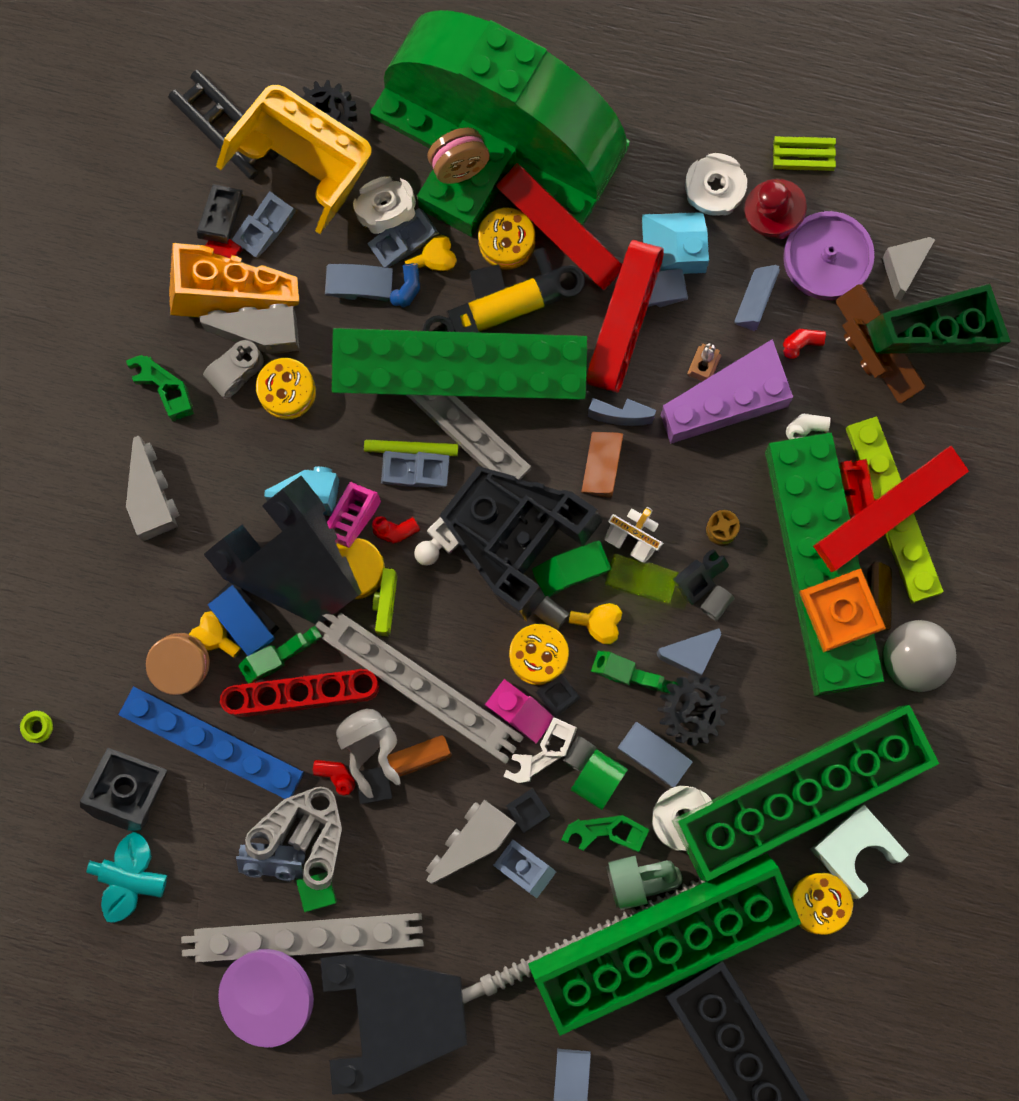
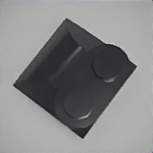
M107 748L80 800V808L89 813L93 818L128 831L141 830L149 820V812L166 777L167 769Z

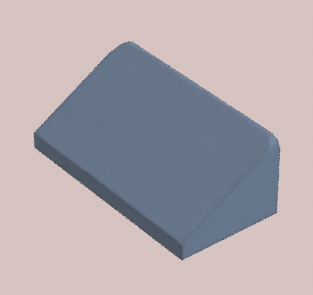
M772 265L754 270L735 318L736 325L752 331L757 330L779 274L780 266Z

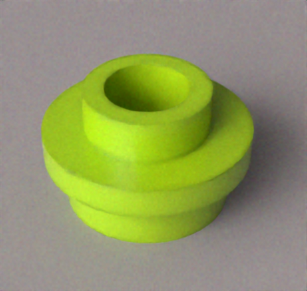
M32 711L22 719L20 731L27 741L41 743L51 736L53 722L46 713ZM36 722L42 723V730L39 733H34L32 729Z

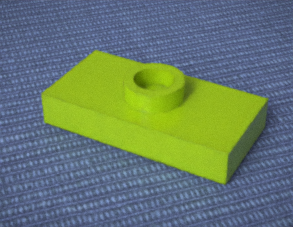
M383 568L380 592L374 593L373 611H378L375 628L378 636L389 637L391 633L398 578L394 569Z

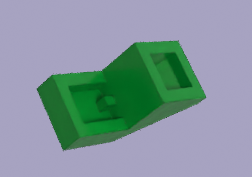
M595 541L557 555L532 568L536 581L545 595L544 598L547 596L551 597L574 584L589 582L612 570L600 541Z

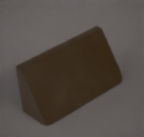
M874 561L867 568V584L886 627L885 630H890L892 618V569L881 562Z

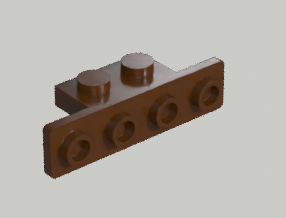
M858 284L837 298L836 303L848 321L842 325L847 332L844 334V338L853 350L857 349L863 358L860 360V363L869 376L873 375L875 378H883L898 403H904L924 390L926 385L906 353L876 354L866 324L881 315L865 287L862 284Z

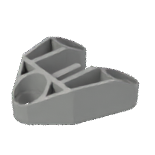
M315 787L286 798L247 833L245 850L250 857L257 860L270 858L279 845H282L296 819H301L288 844L294 846L295 850L305 852L317 830H322L312 848L311 855L305 863L303 880L310 888L323 890L328 888L332 882L342 827L333 792L325 787ZM316 796H324L328 799L330 805L327 809L319 811L313 808L311 800ZM263 838L269 841L270 844L267 849L258 851L252 848L251 840ZM313 867H319L327 871L328 875L325 879L316 881L310 877L309 870Z

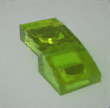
M619 554L613 555L610 564L612 570L608 571L604 585L642 597L670 603L675 586L673 578L679 572L650 562L645 564Z

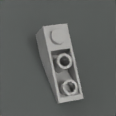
M273 304L269 309L257 310L255 307H243L239 309V312L232 313L214 310L208 312V315L200 316V323L205 331L234 342L242 340L251 341L259 351L267 354L299 351L297 318L293 306Z
M136 436L133 438L126 508L137 536L142 541L177 528L178 525L175 518L179 516V512L173 499L167 500L164 489L168 488V484L162 471L156 472L152 461L157 460L151 443L145 444L140 436Z
M486 800L481 805L475 802L464 817L468 820V823L463 830L459 831L456 828L446 841L445 845L449 847L442 858L436 855L425 870L430 874L426 880L434 884L496 852L516 826V823Z

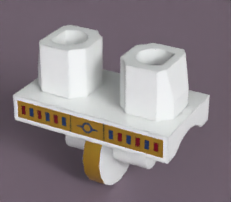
M646 507L642 514L634 509L630 510L627 517L636 521V526L631 525L612 514L608 521L611 525L607 531L605 541L620 549L627 535L630 534L638 539L630 555L643 563H646L654 551H659L663 545V542L642 531L643 527H646L655 532L659 525L649 519L653 511L649 507Z

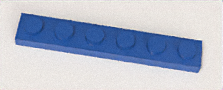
M134 686L118 714L284 799L293 796L304 775L303 771Z

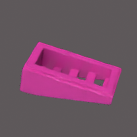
M352 482L348 484L327 521L329 529L334 528L335 530V528H339L348 532L345 537L336 534L338 537L335 540L336 543L350 548L381 503L377 492ZM355 501H358L363 503V506L360 507L355 505L354 503ZM349 509L357 512V517L347 513ZM346 519L353 522V524L349 526L341 523V520Z

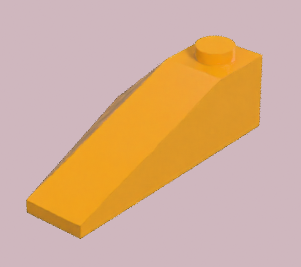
M173 243L169 287L170 315L200 317L208 315V312L214 310L232 313L239 312V309L243 307H255L257 310L269 309L273 304H287L288 306L299 304L296 276L263 265L254 267L242 263V258L234 255L230 259L213 253V248L204 245Z

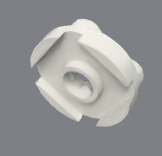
M712 153L707 155L706 158L695 161L690 166L685 181L688 203L700 212L708 215L731 214L742 202L747 189V178L740 168V164L734 158L721 153ZM715 178H718L724 188L714 191L707 182H713Z
M380 177L366 183L359 190L361 195L357 201L354 199L353 202L359 222L363 226L368 227L372 233L379 234L386 229L413 219L415 216L414 207L416 200L412 187L406 180L400 178L401 182L392 181L391 177ZM383 201L387 202V204L381 205Z
M677 786L662 794L652 813L653 829L659 840L673 850L686 851L671 820L679 817V810L683 809L687 813L711 801V798L703 791L689 786Z

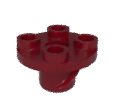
M784 179L768 180L757 185L749 193L744 207L745 216L750 227L757 233L767 237L784 239L803 222L807 211L804 193L796 184Z

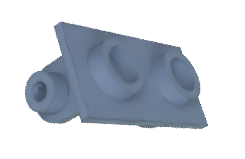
M251 842L252 848L258 851H263L269 846V844ZM241 844L239 856H236L238 871L254 878L268 875L276 876V878L284 881H291L294 878L303 879L302 864L305 862L306 851L295 850L292 846L279 845L275 856L265 860H257L250 857L245 850V845Z

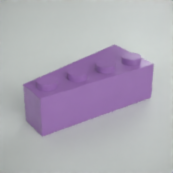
M773 339L663 405L661 417L670 444L789 406L793 395Z

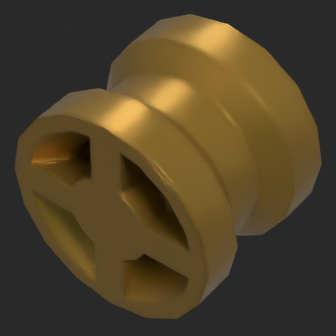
M719 510L713 513L706 527L709 540L721 546L731 543L739 532V519L728 510Z

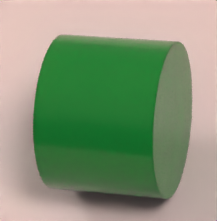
M596 749L572 786L571 791L600 810H603L628 769Z

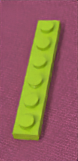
M877 416L849 425L846 428L857 461L867 459L875 500L901 482ZM913 513L885 534L911 604L943 593L942 586Z

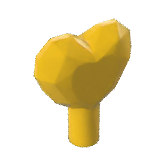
M439 235L433 237L425 245L421 255L405 260V263H417L418 269L427 266L432 270L448 271L455 266L457 259L455 254L450 251L451 242L449 237Z
M612 603L600 605L589 614L571 611L569 623L586 626L589 633L602 644H612L618 639L619 632L616 625L621 620L622 611L618 605Z
M212 611L205 612L200 619V626L192 629L189 635L200 640L206 650L220 648L233 658L241 650L240 646L227 638L226 628Z

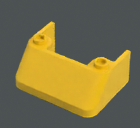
M270 85L265 88L224 138L216 167L222 170L237 151L246 157L258 159L265 156L272 149L321 181L315 192L317 201L324 206L315 230L321 234L344 204L365 168L372 150L366 139L281 85Z

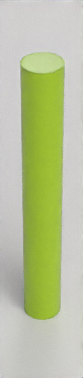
M365 440L364 452L384 453L385 451L408 454L424 452L458 457V444Z

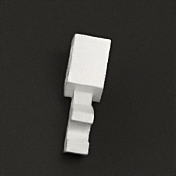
M553 718L540 743L543 751L534 757L532 755L513 754L511 759L520 763L521 770L516 774L506 770L504 777L517 783L530 782L532 776L567 755L577 727ZM552 735L566 740L564 746L560 748L561 752L548 751L547 745H550Z

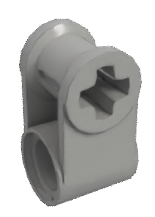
M242 340L235 343L224 355L212 362L204 371L203 376L226 399L233 396L244 383L260 371L263 367L264 358L254 343ZM246 353L252 357L249 362L243 358V355Z

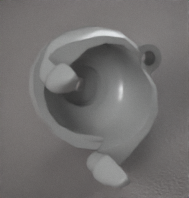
M374 709L359 710L347 717L337 728V742L341 750L347 748L350 751V772L357 781L361 792L368 798L374 797L369 782L364 778L359 769L379 747L378 761L385 776L396 785H400L399 775L390 766L387 759L388 754L397 744L396 734L387 719Z

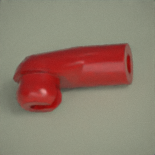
M796 330L783 342L784 356L791 359L799 357L800 349L805 345L824 347L826 331Z
M383 516L376 517L372 521L373 533L379 539L391 543H399L420 531L413 517L399 525L387 521L386 517Z
M323 760L314 761L313 776L330 777L339 795L346 796L353 791L355 779L344 763Z

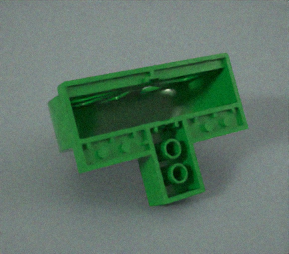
M430 11L424 13L416 20L384 74L385 88L370 111L371 118L429 149L440 137L456 129L473 128L480 133L483 143L490 154L487 164L480 172L462 182L446 184L437 179L433 169L417 195L418 206L425 213L470 237L475 233L500 191L496 185L516 163L522 166L581 225H584L627 152L630 142L626 138L619 118L604 98L586 80L549 53L547 49L492 20L487 21L476 16L454 11Z

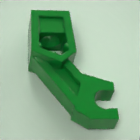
M139 355L126 360L130 370L135 367L142 368L140 374L132 376L133 382L136 385L155 384L159 387V395L172 422L194 414L187 387L183 381H180L155 363L151 357ZM169 390H179L182 396L168 400L169 396L167 393Z
M316 626L311 627L306 633L301 634L300 632L277 649L271 645L247 656L238 667L248 684L255 683L276 673L285 666V661L311 647L322 636Z
M598 651L591 672L613 682L630 686V683L667 695L670 693L667 685H677V682L666 680L661 675L636 669L635 662L612 652Z
M624 815L582 821L578 819L568 825L561 841L568 843L571 835L579 834L582 842L578 849L584 851L597 837L608 836L609 841L638 853L649 829ZM620 822L623 825L627 824L632 827L626 841L620 839L618 835L613 836L612 829L614 830Z

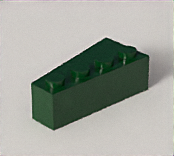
M990 283L889 311L866 324L876 354L994 352L1011 342Z

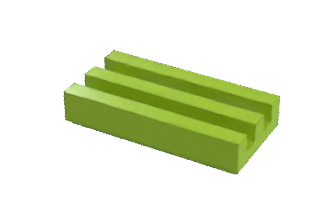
M775 136L773 140V169L834 171L836 167V138ZM780 147L828 148V149H798V148H780ZM780 156L799 158L828 157V161L780 160Z

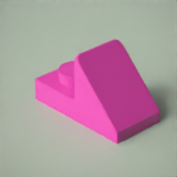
M505 679L485 704L486 707L535 744H537L549 728L553 718H555L534 698L526 696Z

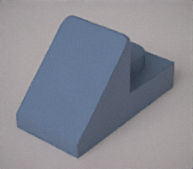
M514 840L510 842L493 865L535 898H538L556 873L553 868Z

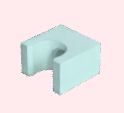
M865 805L855 808L810 848L832 875L841 879L849 888L853 899H860L869 891L867 885L858 878L855 872L856 856L862 849L866 847L876 848L884 854L887 861L893 864L901 863L909 855Z

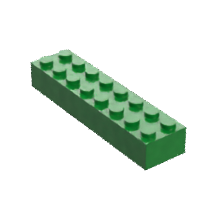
M333 328L331 392L585 399L587 336Z
M832 432L769 443L765 454L814 696L878 686L884 682L874 634L823 652L799 593L804 589L860 569L858 555H856L831 573L813 547V545L850 519Z
M899 706L671 821L700 880L709 881L938 765L939 762L911 706Z
M765 854L528 963L555 1027L561 1036L800 925L801 921L779 867L768 854Z

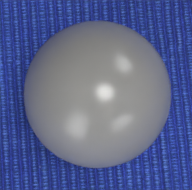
M914 620L900 625L890 634L884 646L883 661L887 673L896 684L910 691L927 692L943 685L953 673L956 665V648L952 638L942 627L933 622Z

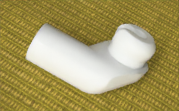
M801 414L788 425L786 436L790 440L805 437L811 431L828 433L830 417Z

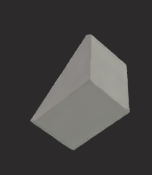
M927 237L887 248L882 259L895 299L901 301L935 239Z

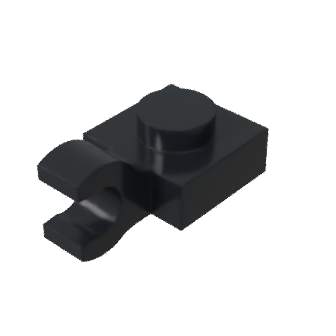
M712 549L703 557V563L696 559L674 577L673 581L684 599L693 605L716 586L712 579L724 572L729 567V564L723 555L719 557L716 550Z

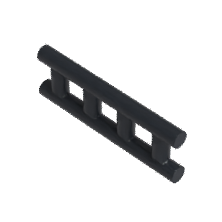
M195 70L190 78L196 84L183 96L175 89L170 92L168 98L221 150L224 138L229 132L223 136L212 124L224 113L235 123L244 114L199 70ZM206 93L216 105L202 116L191 104ZM272 149L267 152V155L272 160L280 155ZM237 151L230 159L250 180L254 179L259 173L253 165L260 158L252 159L243 156Z

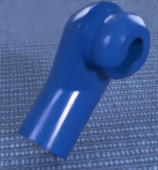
M417 263L403 265L404 284L400 290L396 289L390 294V301L394 306H401L403 308L409 306L419 293L420 280Z

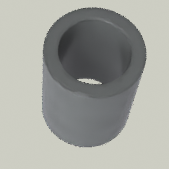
M717 585L702 604L700 610L709 618L718 622L735 598L727 590Z
M548 596L534 612L546 624L557 630L570 615Z
M578 736L563 762L582 772L597 747Z

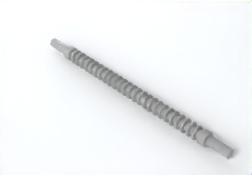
M699 878V881L695 883L691 880L690 886L683 884L682 889L673 890V894L666 892L664 898L657 896V901L655 902L648 900L647 906L641 905L638 910L631 908V913L629 914L624 911L623 916L620 918L615 915L614 921L610 922L607 919L605 925L602 926L598 923V928L596 929L589 927L588 933L581 931V936L579 937L572 935L571 941L564 939L562 945L555 943V948L553 949L546 947L545 953L538 951L536 957L529 955V960L527 961L522 958L520 960L521 963L518 965L513 962L510 969L505 966L503 968L504 971L501 973L496 970L494 976L487 974L481 977L479 983L462 990L463 1003H467L484 994L491 996L497 993V988L505 989V984L507 983L514 985V980L516 979L521 982L524 975L530 978L531 970L528 963L706 881Z

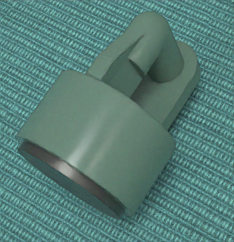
M636 856L608 862L609 866H606L616 908H620V910L648 904L646 897L675 890L682 883L681 871L669 860L638 867Z

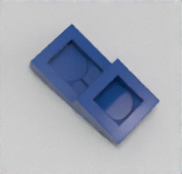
M233 585L208 604L209 608L247 656L262 650L275 639Z

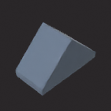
M716 629L659 648L657 656L660 660L688 674L698 675L700 679L720 639L721 631Z

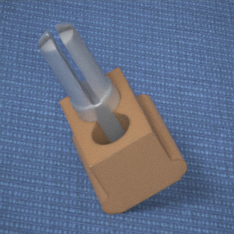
M710 344L699 346L687 375L700 381H704L714 375L721 358L720 350L715 349L714 345L710 347ZM703 365L706 366L707 370L700 371L698 367Z

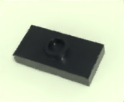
M212 185L197 230L198 239L228 244L243 198V191L241 189Z

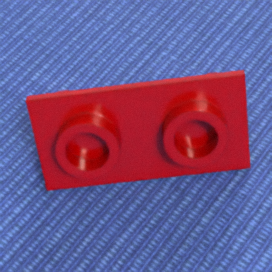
M867 459L839 463L850 518L875 501Z

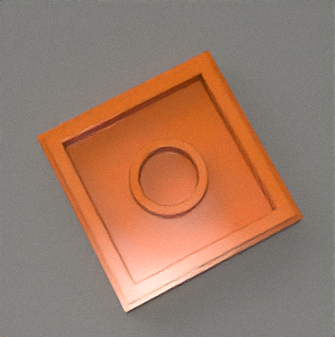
M861 568L799 592L823 652L886 629Z

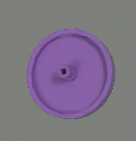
M824 211L807 216L801 225L790 233L784 248V266L792 283L803 293L820 300H836L856 285H863L874 264V246L866 229L854 218L839 212Z
M272 949L254 950L234 961L222 977L218 997L221 1014L230 1030L241 1040L258 1047L279 1046L299 1034L310 1019L314 1000L311 982L301 965L289 955Z

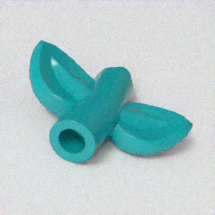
M137 832L130 833L118 844L114 854V862L104 859L102 863L90 861L86 873L98 876V882L109 885L103 891L101 901L102 912L107 922H118L129 917L137 907L138 894L161 898L164 893L168 876L143 872L148 868L151 860V850L146 840Z

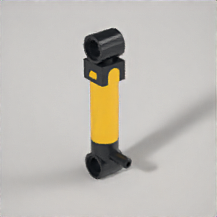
M542 247L534 250V255L542 275L445 311L447 318L440 315L432 316L424 322L421 331H429L433 323L439 322L444 325L446 332L479 333L480 331L575 296L584 287V275L580 269L572 265L553 270L546 249ZM563 273H570L574 277L575 284L571 290H565L560 285V277Z

